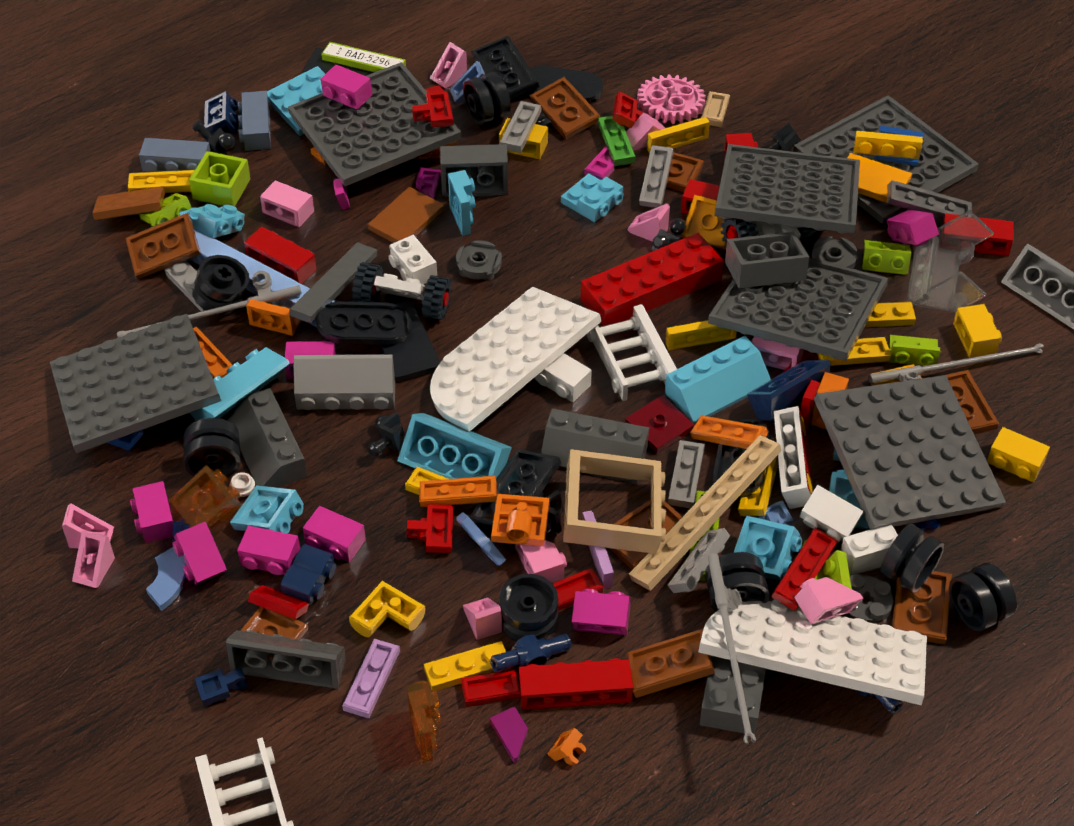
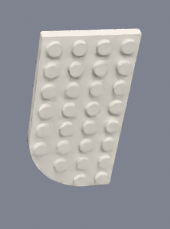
M535 287L530 288L443 358L436 368L430 384V393L436 410L447 421L470 432L601 322L600 314Z
M777 600L768 601L767 603H762L761 601L742 602V604L738 605V609L728 612L738 662L922 705L926 668L927 636L921 635L916 631L895 629L890 625L869 623L860 618L852 619L843 616L810 624L800 606L793 611ZM718 610L705 624L698 652L730 660L721 612Z

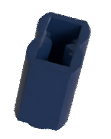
M304 544L281 582V591L312 605L316 599L321 598L324 592V583L328 578H332L335 573L336 564L334 563L333 554Z

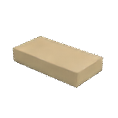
M709 91L701 118L707 117L711 126L722 127L730 95Z

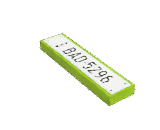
M329 42L321 54L322 60L371 72L380 71L400 62L406 66L405 59Z

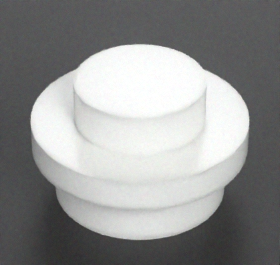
M238 473L230 481V491L238 497L248 496L255 488V481L247 473Z

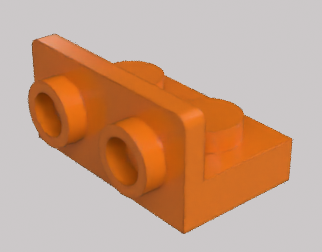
M250 299L246 305L249 324L293 336L301 322L300 319L290 316V309L287 307H280Z

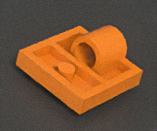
M497 494L491 542L544 546L549 498Z

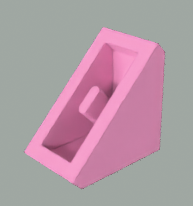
M449 42L430 79L444 88H448L456 83L467 71L466 51Z
M643 113L636 120L633 127L626 131L632 149L637 150L647 147L648 133L665 129L661 122Z
M664 204L638 215L627 230L634 235L653 241L660 229L668 230L670 206Z
M73 504L68 505L62 525L69 548H79L82 530L108 536L111 541L114 529L112 525Z
M82 530L73 582L94 588L99 587L115 559L108 536Z
M484 598L463 605L476 640L502 632L501 608L497 603L489 598Z

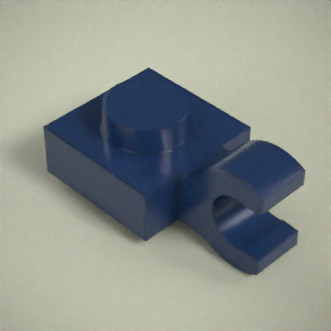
M242 668L233 670L226 675H223L222 670L219 669L195 678L204 706L231 697L229 689L241 690L248 686Z

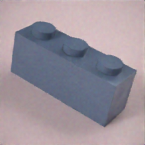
M267 91L242 93V101L238 102L239 114H242L238 115L239 127L243 128L239 129L240 142H244L245 151L271 149L270 111Z
M145 138L139 158L142 171L195 170L206 151H211L209 142Z

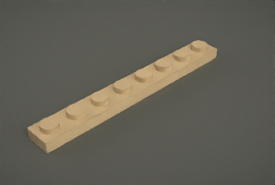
M760 435L666 534L665 541L659 544L657 554L648 553L629 573L631 580L651 591L782 451L780 444Z

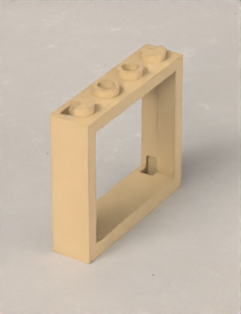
M570 449L566 470L563 542L657 554L659 544L665 541L666 529L662 528L665 522L666 510L661 509L665 502V490H661L665 482V472H661V461ZM580 472L650 481L651 529L578 520Z

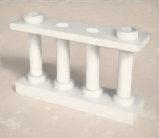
M643 304L634 306L633 317L630 320L600 328L597 325L587 333L588 340L594 343L612 379L614 392L619 393L622 401L627 400L628 387L658 379L666 385V375L677 370ZM630 329L637 330L639 334L637 337L607 344L604 336ZM637 346L646 347L648 353L616 361L612 354ZM649 362L655 364L657 370L625 378L621 371L622 369Z
M263 737L257 739L260 753L215 766V763L209 765L206 754L195 757L212 826H236L275 813L278 814L281 826H294L292 820L286 821L271 769V764L275 763L271 746L265 748ZM257 765H264L267 775L265 778L225 790L215 788L214 782L218 781L221 776ZM265 789H271L274 802L232 815H228V813L222 814L220 806L226 805V801Z

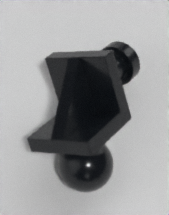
M202 120L196 121L192 125V129L195 132L198 131L205 139L203 142H209L210 147L215 153L225 155L235 145V138L230 133H224L221 128L210 133L205 128V123Z
M787 123L771 136L775 143L767 149L789 151L801 139L791 125Z
M681 218L673 219L669 225L671 232L660 229L657 236L653 239L651 250L655 251L684 239L677 235L682 234L686 230L685 221Z
M394 412L390 416L380 415L376 419L375 426L379 431L381 439L368 445L369 453L372 456L378 457L386 447L400 453L402 448L400 443L401 435L404 433L398 413Z
M556 490L546 497L549 498L546 534L551 529L558 534L562 532L561 515L564 508L561 494ZM542 492L539 497L545 498V494Z

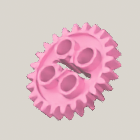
M669 74L667 78L660 75L659 79L652 77V81L645 80V84H641L637 95L638 108L642 109V112L648 113L651 117L655 116L657 121L663 119V123H666L668 120H671V123L674 124L675 120H678L680 123H683V119L691 121V117L697 118L698 114H702L706 95L703 94L704 90L700 89V85H694L693 80L687 82L686 77L681 80L679 75L675 78H672Z

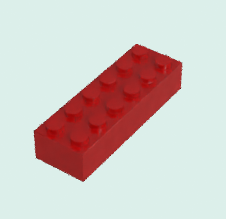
M698 232L582 280L580 301L587 309L600 314L601 322L599 324L601 327L623 322L633 317L634 306L643 304L646 312L722 280L724 260Z

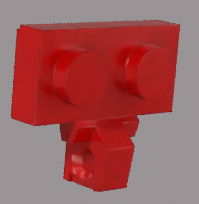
M446 91L426 93L427 103L412 106L413 121H431L432 128L454 125L448 92Z
M618 92L615 97L612 120L621 126L632 128L636 120L644 112L637 109L638 100Z
M428 504L427 518H421V521L407 520V538L426 541V552L452 553V505Z

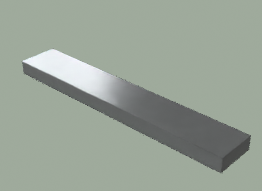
M357 242L290 308V316L311 323L317 317L318 312L325 308V305L331 303L355 279V273L360 263H370L377 256V249Z

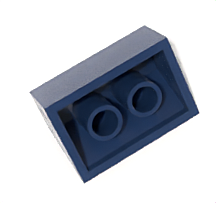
M829 360L802 361L747 393V397L758 420L774 422V411L795 406L800 407L811 380L821 384L824 373H830L831 364Z

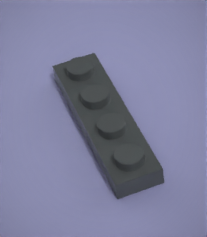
M893 180L887 185L888 204L909 210L933 213V216L944 219L945 213L972 216L971 202Z

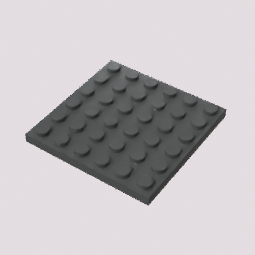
M402 62L366 76L370 78L373 95L358 109L323 96V93L288 106L291 117L344 186L462 138L461 131L455 124L453 126L432 128L431 121H413L412 106L427 103L426 93L428 92Z
M889 95L795 144L793 152L847 158L850 153L910 172L912 177L908 185L936 193L977 171L979 166L971 157ZM882 125L923 132V143L918 165L913 166L874 158L875 155L853 153L856 131L879 133L880 126ZM858 193L857 204L881 224L908 210Z
M728 144L715 216H720L724 219H743L747 222H767L770 225H790L794 228L807 227L818 231L831 230L841 234L854 233L856 227L860 160Z
M809 258L805 281L739 288L733 279L710 313L708 324L846 361L887 286L888 278Z
M188 314L175 316L162 323L152 324L145 329L127 333L125 336L107 340L102 344L91 348H84L79 352L68 356H61L50 362L69 434L76 453L221 401Z
M946 375L818 393L815 396L814 401L870 530L891 524L894 527L1002 508L1006 504V500Z

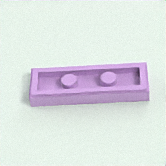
M592 511L582 512V520L596 522ZM588 545L600 582L604 589L612 588L614 571L606 548Z
M377 639L373 640L343 704V711L370 718L399 655L400 646Z

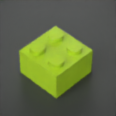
M206 151L189 179L193 200L235 207L251 179L248 160Z

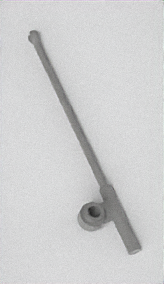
M258 271L252 277L258 296L250 297L246 301L191 314L188 317L190 320L246 307L250 299L266 303L302 294L300 285L272 292V279L269 273ZM150 325L129 331H119L117 332V336L119 338L125 336L127 333L145 329Z
M1039 343L1030 348L923 367L918 365L869 374L868 380L870 384L899 379L901 382L920 379L923 372L1032 352L1040 354L1043 350L1039 348H1043L1044 345Z
M713 553L708 556V562L715 592V601L721 612L745 730L743 741L746 745H749V738H751L753 743H756V737L751 731L728 612L738 609V605L742 604V599L737 589H727L724 585L719 556Z

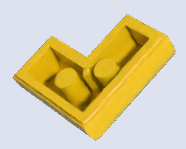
M382 581L354 611L349 620L351 626L364 637H370L387 617L413 631L424 617L425 606Z

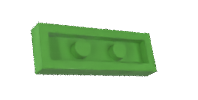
M613 116L598 118V125L609 149L614 166L635 163L636 156L624 126L612 120Z

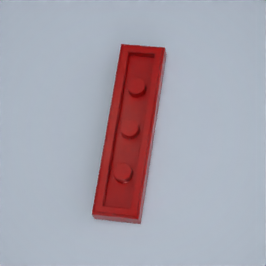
M815 527L774 591L772 598L795 611L798 603L794 597L802 589L801 585L811 578H816L838 540Z

